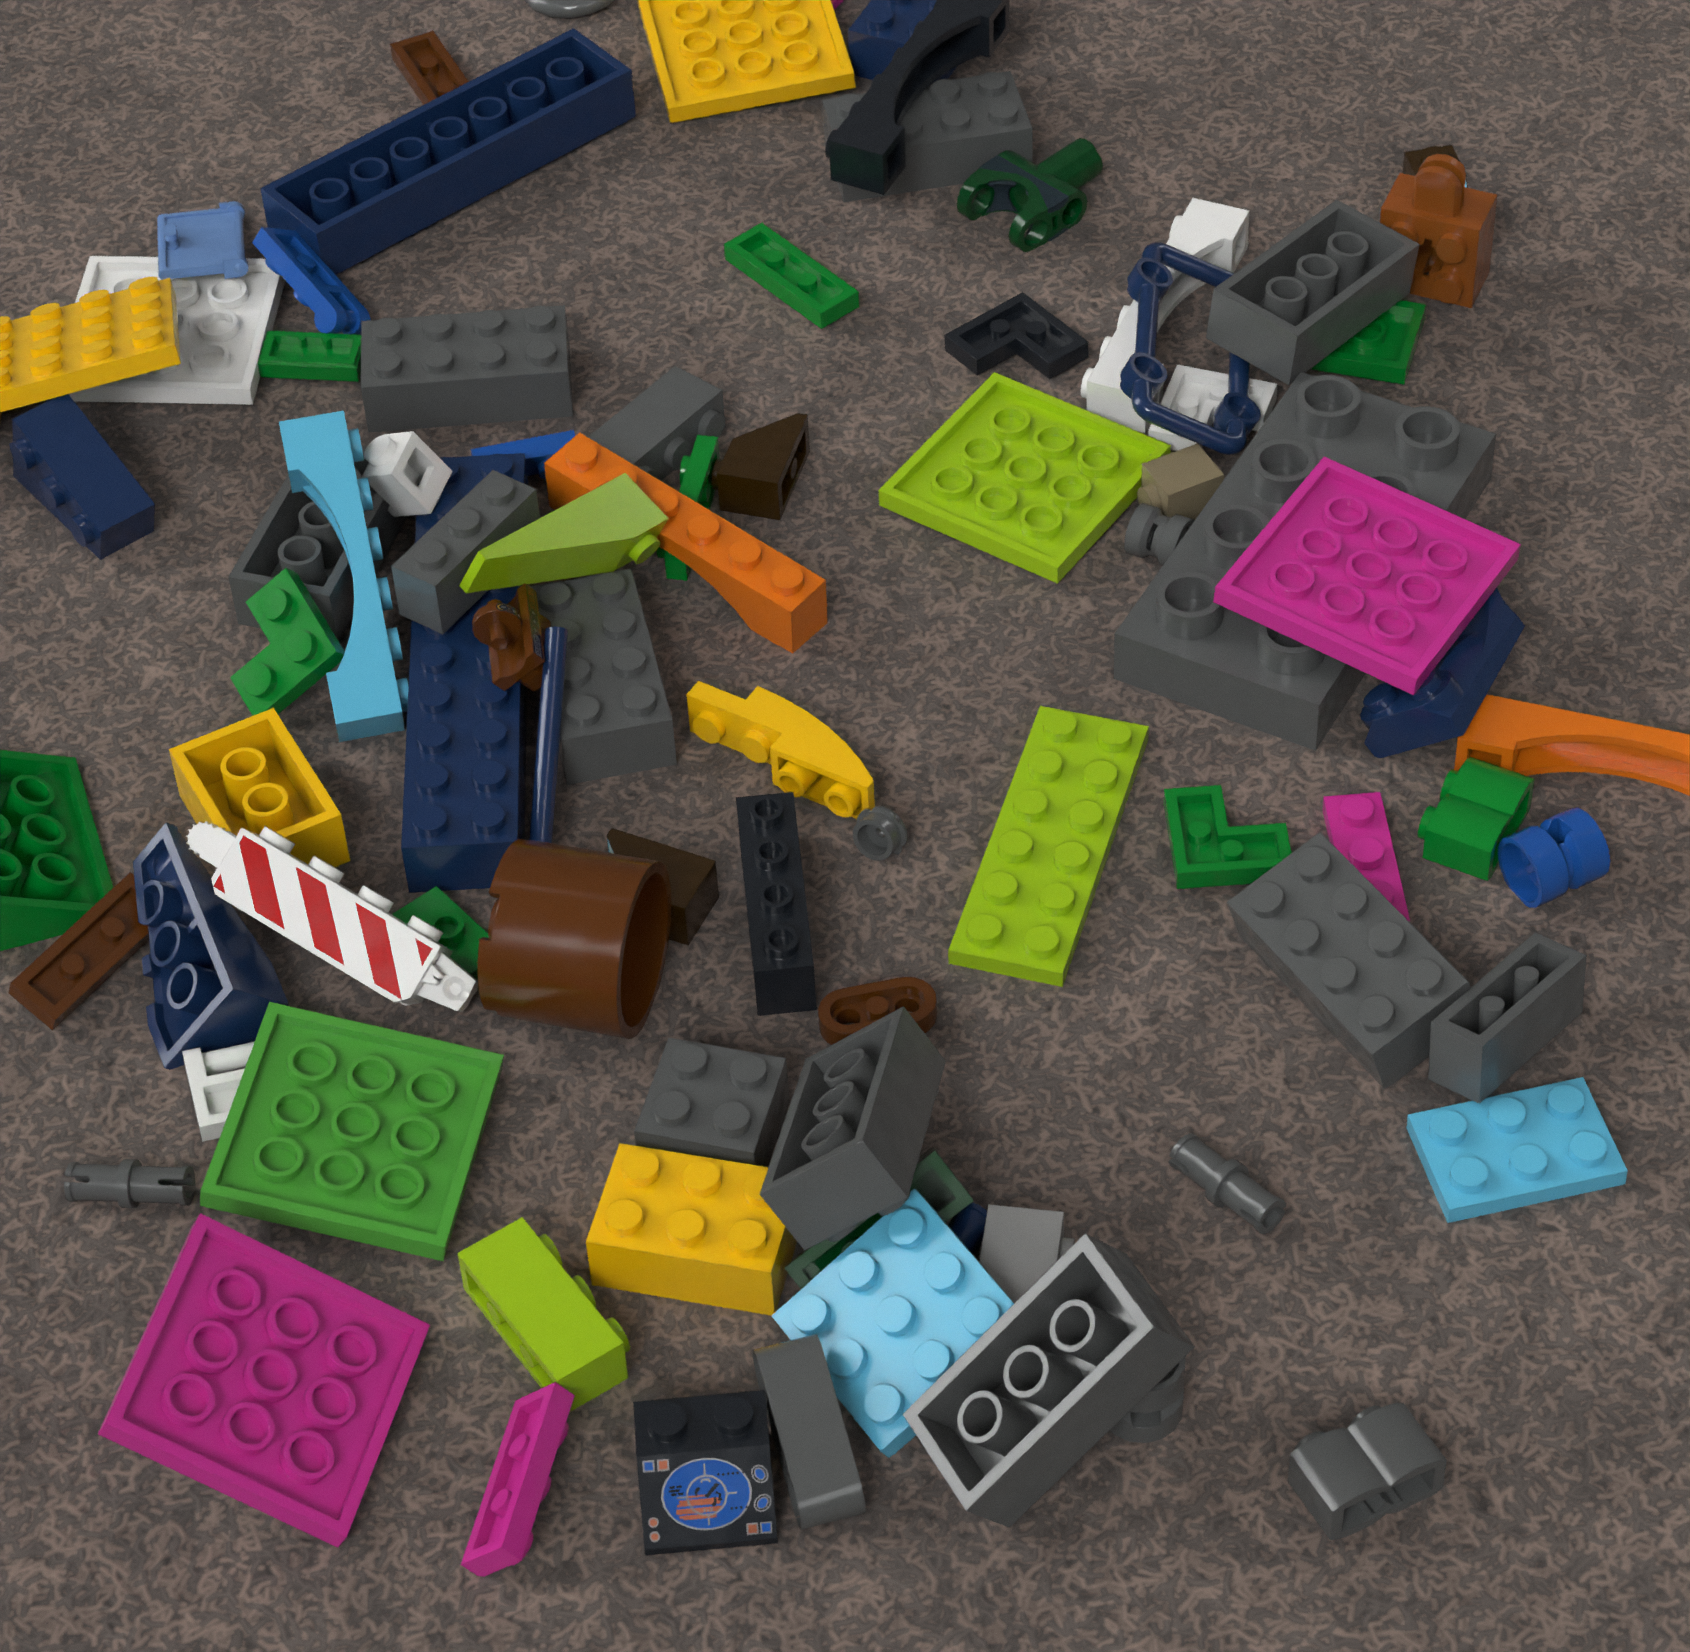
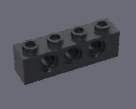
M793 792L736 797L757 1015L817 1010L814 963Z

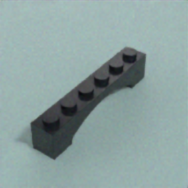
M936 0L932 11L924 21L917 23L913 35L902 48L899 47L895 51L892 61L882 74L875 76L867 93L859 102L857 101L852 105L848 117L838 129H834L830 133L826 142L825 154L830 159L831 181L885 195L906 167L905 127L900 126L907 110L932 82L949 70L978 56L991 57L1010 32V0Z

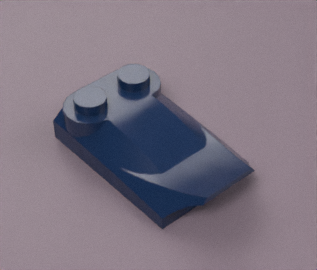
M1498 588L1490 595L1414 695L1385 682L1373 688L1363 700L1365 706L1362 708L1360 717L1369 729L1364 743L1374 757L1384 758L1464 735L1525 627L1518 615L1505 603Z

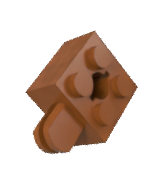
M1435 154L1425 159L1415 176L1399 173L1381 207L1380 223L1420 244L1409 294L1472 308L1490 272L1497 194L1466 188L1464 165L1449 155Z

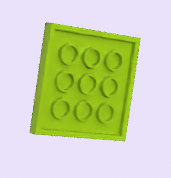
M994 372L878 490L879 506L1058 584L1138 497L1137 492L1142 483V464L1170 454L1171 445Z

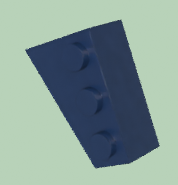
M69 394L53 398L12 419L13 442L10 443L9 447L13 456V477L71 531L75 540L81 546H86L101 560L154 531L155 503Z

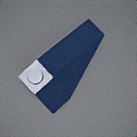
M166 822L133 861L138 922L148 926L150 953L142 958L143 975L153 978L155 1003L146 1007L147 1022L165 1069L171 1070L185 1065L182 1051L200 1047L201 1053L254 1042L269 1002L286 1006L289 1003L273 964L232 905L215 895L211 875L197 855L194 854V851L189 850L190 845L186 843L187 841L178 828Z

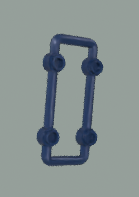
M1161 242L1151 243L1144 248L1141 259L1137 261L1127 278V291L1131 298L1138 302L1135 353L1131 355L1120 373L1121 390L1131 398L1133 409L1137 415L1148 423L1226 455L1237 454L1244 449L1247 435L1251 433L1261 418L1260 409L1254 401L1248 398L1249 362L1229 352L1228 393L1214 412V427L1153 401V396L1157 394L1167 379V371L1164 365L1155 358L1159 300L1164 297L1173 283V276L1167 267L1214 287H1217L1235 273Z

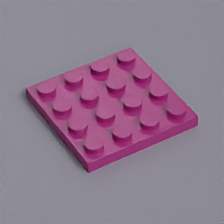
M1323 457L1215 586L1213 602L1414 695L1517 562L1521 544L1327 457Z
M200 1213L190 1229L98 1435L338 1548L349 1533L430 1324Z

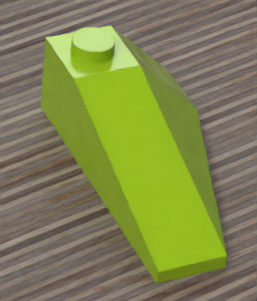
M624 473L479 550L459 586L465 593L520 586L524 583L534 584L613 572L631 561L641 564L652 556L660 546V541L657 537L669 518Z

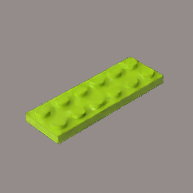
M1039 707L948 949L949 964L1063 987L1148 742L1149 726L1050 707Z

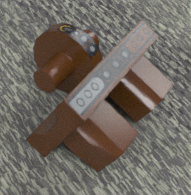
M524 583L517 589L516 596L509 603L504 604L500 600H491L474 614L472 620L474 636L479 642L488 645L492 683L503 691L518 681L532 691H537L541 688L543 662H545L543 648L545 630L551 627V622L539 613L536 591Z

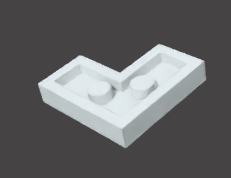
M1177 365L1160 405L1211 426L1215 420L1214 412L1228 393L1229 374ZM1249 378L1248 398L1255 402L1261 412V418L1253 430L1259 431L1271 414L1276 402L1277 383ZM1153 424L1149 428L1148 436L1171 445L1172 451H1178L1197 444Z

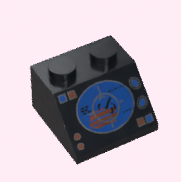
M765 1390L633 1402L645 1556L778 1543Z

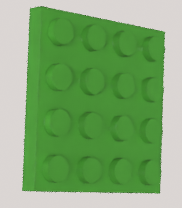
M269 1002L200 1191V1206L444 1261L501 1076L504 1055Z

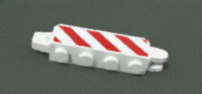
M199 821L197 825L193 824L192 829H188L189 835H186L188 838L186 843L190 845L189 850L194 851L196 855L200 854V858L217 867L211 880L214 893L218 897L395 1003L408 1006L421 1003L426 998L461 1013L469 1005L470 1000L478 989V980L450 958L452 950L438 943L443 935V932L415 915H412L408 924L388 913L394 904L392 901L364 885L359 893L356 894L339 883L344 875L342 871L316 856H313L310 863L306 864L290 854L295 843L264 826L259 835L241 828L237 836L229 831H225V828H220L207 821L204 823Z

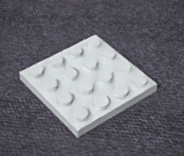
M90 256L75 303L80 302L79 299L83 295L96 290H108L110 294L129 289L128 286L132 282L141 278L157 277L158 280H162L158 277V257ZM246 258L248 261V272L245 276L239 278L225 279L223 273L171 279L177 302L181 364L70 393V397L78 402L253 405L260 379L258 369L260 352L267 331H272L285 279L273 272L266 265L265 259Z

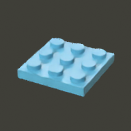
M914 1188L901 1207L880 1218L779 1308L772 1317L790 1340L817 1334L824 1351L836 1397L877 1448L889 1458L916 1436L903 1413L1014 1302L927 1200Z

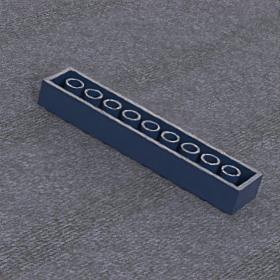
M525 453L439 457L452 470V473L432 513L416 515L415 543L492 470L529 485ZM520 586L488 590L444 634L438 633L413 620L411 621L401 851L409 893L428 892L436 886L441 891L490 888L497 867L508 847L517 839L525 840L527 687L518 681L503 691L492 683L488 645L478 641L474 636L472 627L473 616L480 608L486 606L489 601L494 599L500 600L504 604L509 603L516 596L517 589Z

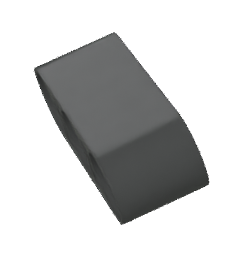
M817 1334L753 1349V1362L759 1389L765 1390L767 1418L795 1517L800 1516L796 1518L800 1530L865 1514L866 1506L860 1477L824 1351Z

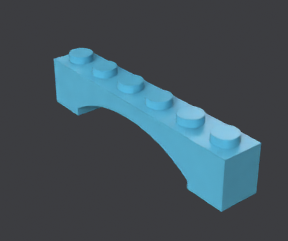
M344 410L280 421L279 426L292 493L303 491L326 516L342 544L353 577L354 608L350 637L338 670L326 673L339 742L403 731L405 727L402 712H407L408 681L407 678L396 680L393 661L403 660L397 627L386 629L383 611L393 609L387 577L376 579L373 561L382 560L383 554L378 528H366L363 511L374 510L368 477L357 479L354 462L364 461L358 428L347 430Z

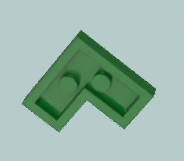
M287 568L282 570L246 601V604L270 642L266 648L230 677L252 716L274 708L277 714L282 712L324 677L327 672H330L342 661L345 653L298 573Z
M1221 785L1164 789V811L1177 889L1251 884L1292 853L1286 823L1228 827Z

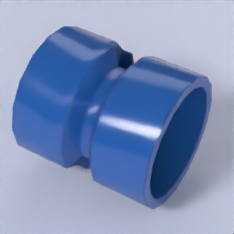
M1578 807L1567 809L1545 819L1540 827L1530 826L1505 837L1498 846L1499 866L1504 880L1516 896L1529 908H1537L1563 896L1568 888L1578 889L1604 877L1610 867L1609 849L1602 831L1596 821L1586 811Z

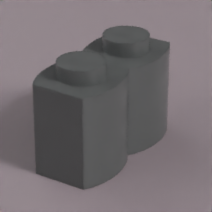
M1394 1403L1383 1407L1371 1406L1356 1415L1348 1428L1335 1429L1326 1433L1316 1431L1304 1437L1295 1446L1294 1451L1290 1453L1287 1481L1330 1540H1335L1352 1535L1374 1524L1386 1514L1399 1512L1436 1494L1443 1488L1447 1460L1404 1403Z

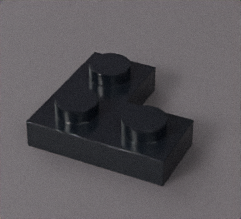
M1023 292L944 335L945 351L977 376L1015 354L1019 355L1048 379L1088 358L1089 342Z

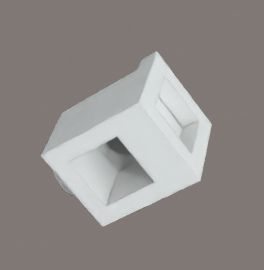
M413 431L383 434L375 438L364 452V458L369 463L362 478L368 477L369 485L390 505L387 510L394 517L432 513L452 470Z

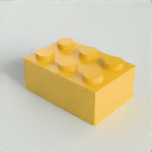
M274 708L169 749L179 795L196 824L199 821L202 823L207 821L220 828H225V831H229L236 836L241 828L259 835L264 826L295 843L290 854L306 864L310 863L313 856L334 867L350 861L342 815Z
M619 1143L586 1239L592 1285L772 1316L777 1311L788 1274L784 1267L792 1261L797 1240L760 1196L769 1167Z

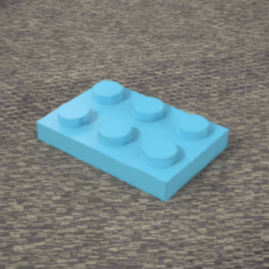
M1583 1077L1487 1097L1480 1104L1475 1101H1468L1408 1114L1407 1131L1447 1223L1626 1184L1628 1170Z

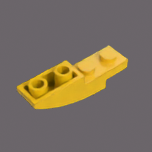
M697 681L686 694L690 732L695 733L707 743H719L739 751L753 762L771 764L773 785L778 786L784 793L793 792L794 797L802 796L828 807L834 814L845 818L853 817L857 819L864 809L872 810L875 807L874 780L863 762L833 730L803 708L759 686L753 690L746 700L701 681Z

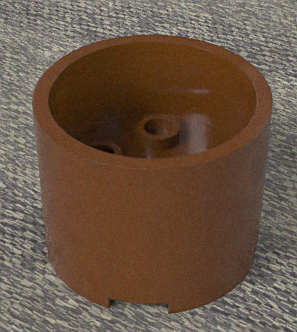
M515 840L504 853L490 886V896L498 899L491 911L488 938L482 937L479 939L478 987L484 1009L496 1011L500 1016L625 1039L636 1037L646 1023L660 986L666 960L671 923V886L666 866L656 860L536 840Z

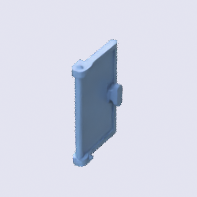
M236 201L219 203L220 208L159 215L157 217L158 277L160 279H176L223 273L225 279L245 276L248 272V261L245 258L244 206Z

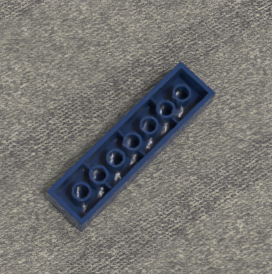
M573 28L260 188L267 227L296 230L333 273L337 275L636 117L632 70Z

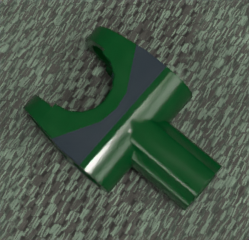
M1083 138L1072 141L1037 165L1011 150H1006L984 163L968 177L960 189L957 198V210L961 215L973 221L993 212L1006 211L1016 213L1017 216L1014 218L1009 229V242L1019 250L1029 252L1057 238L1080 222L1086 211L1087 196L1079 188L1102 173V158L1095 146Z

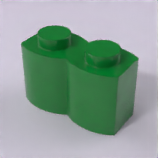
M1472 757L1466 759L1459 771L1451 769L1444 780L1439 804L1437 807L1429 805L1419 824L1418 838L1424 840L1422 858L1488 881L1499 865V843L1503 838L1518 832L1530 810L1535 779Z

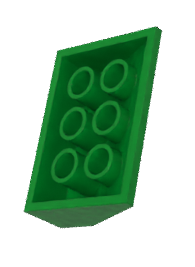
M0 750V951L63 935L113 889L75 757Z

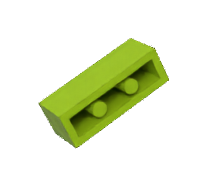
M523 1217L457 1253L464 1290L541 1388L556 1382L575 1395L570 1412L628 1379L625 1353L630 1351V1344L624 1330L613 1317L606 1320L596 1309L594 1296L586 1282L579 1275L572 1278L562 1267L561 1256L553 1241L546 1234L538 1237Z

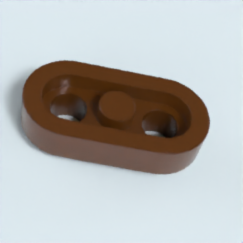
M900 977L837 989L827 994L819 1004L820 1034L827 1043L833 1045L903 1006L907 1011L912 1012L909 1014L922 1031L926 1033L933 1027L937 1019L936 993L931 985L915 977Z

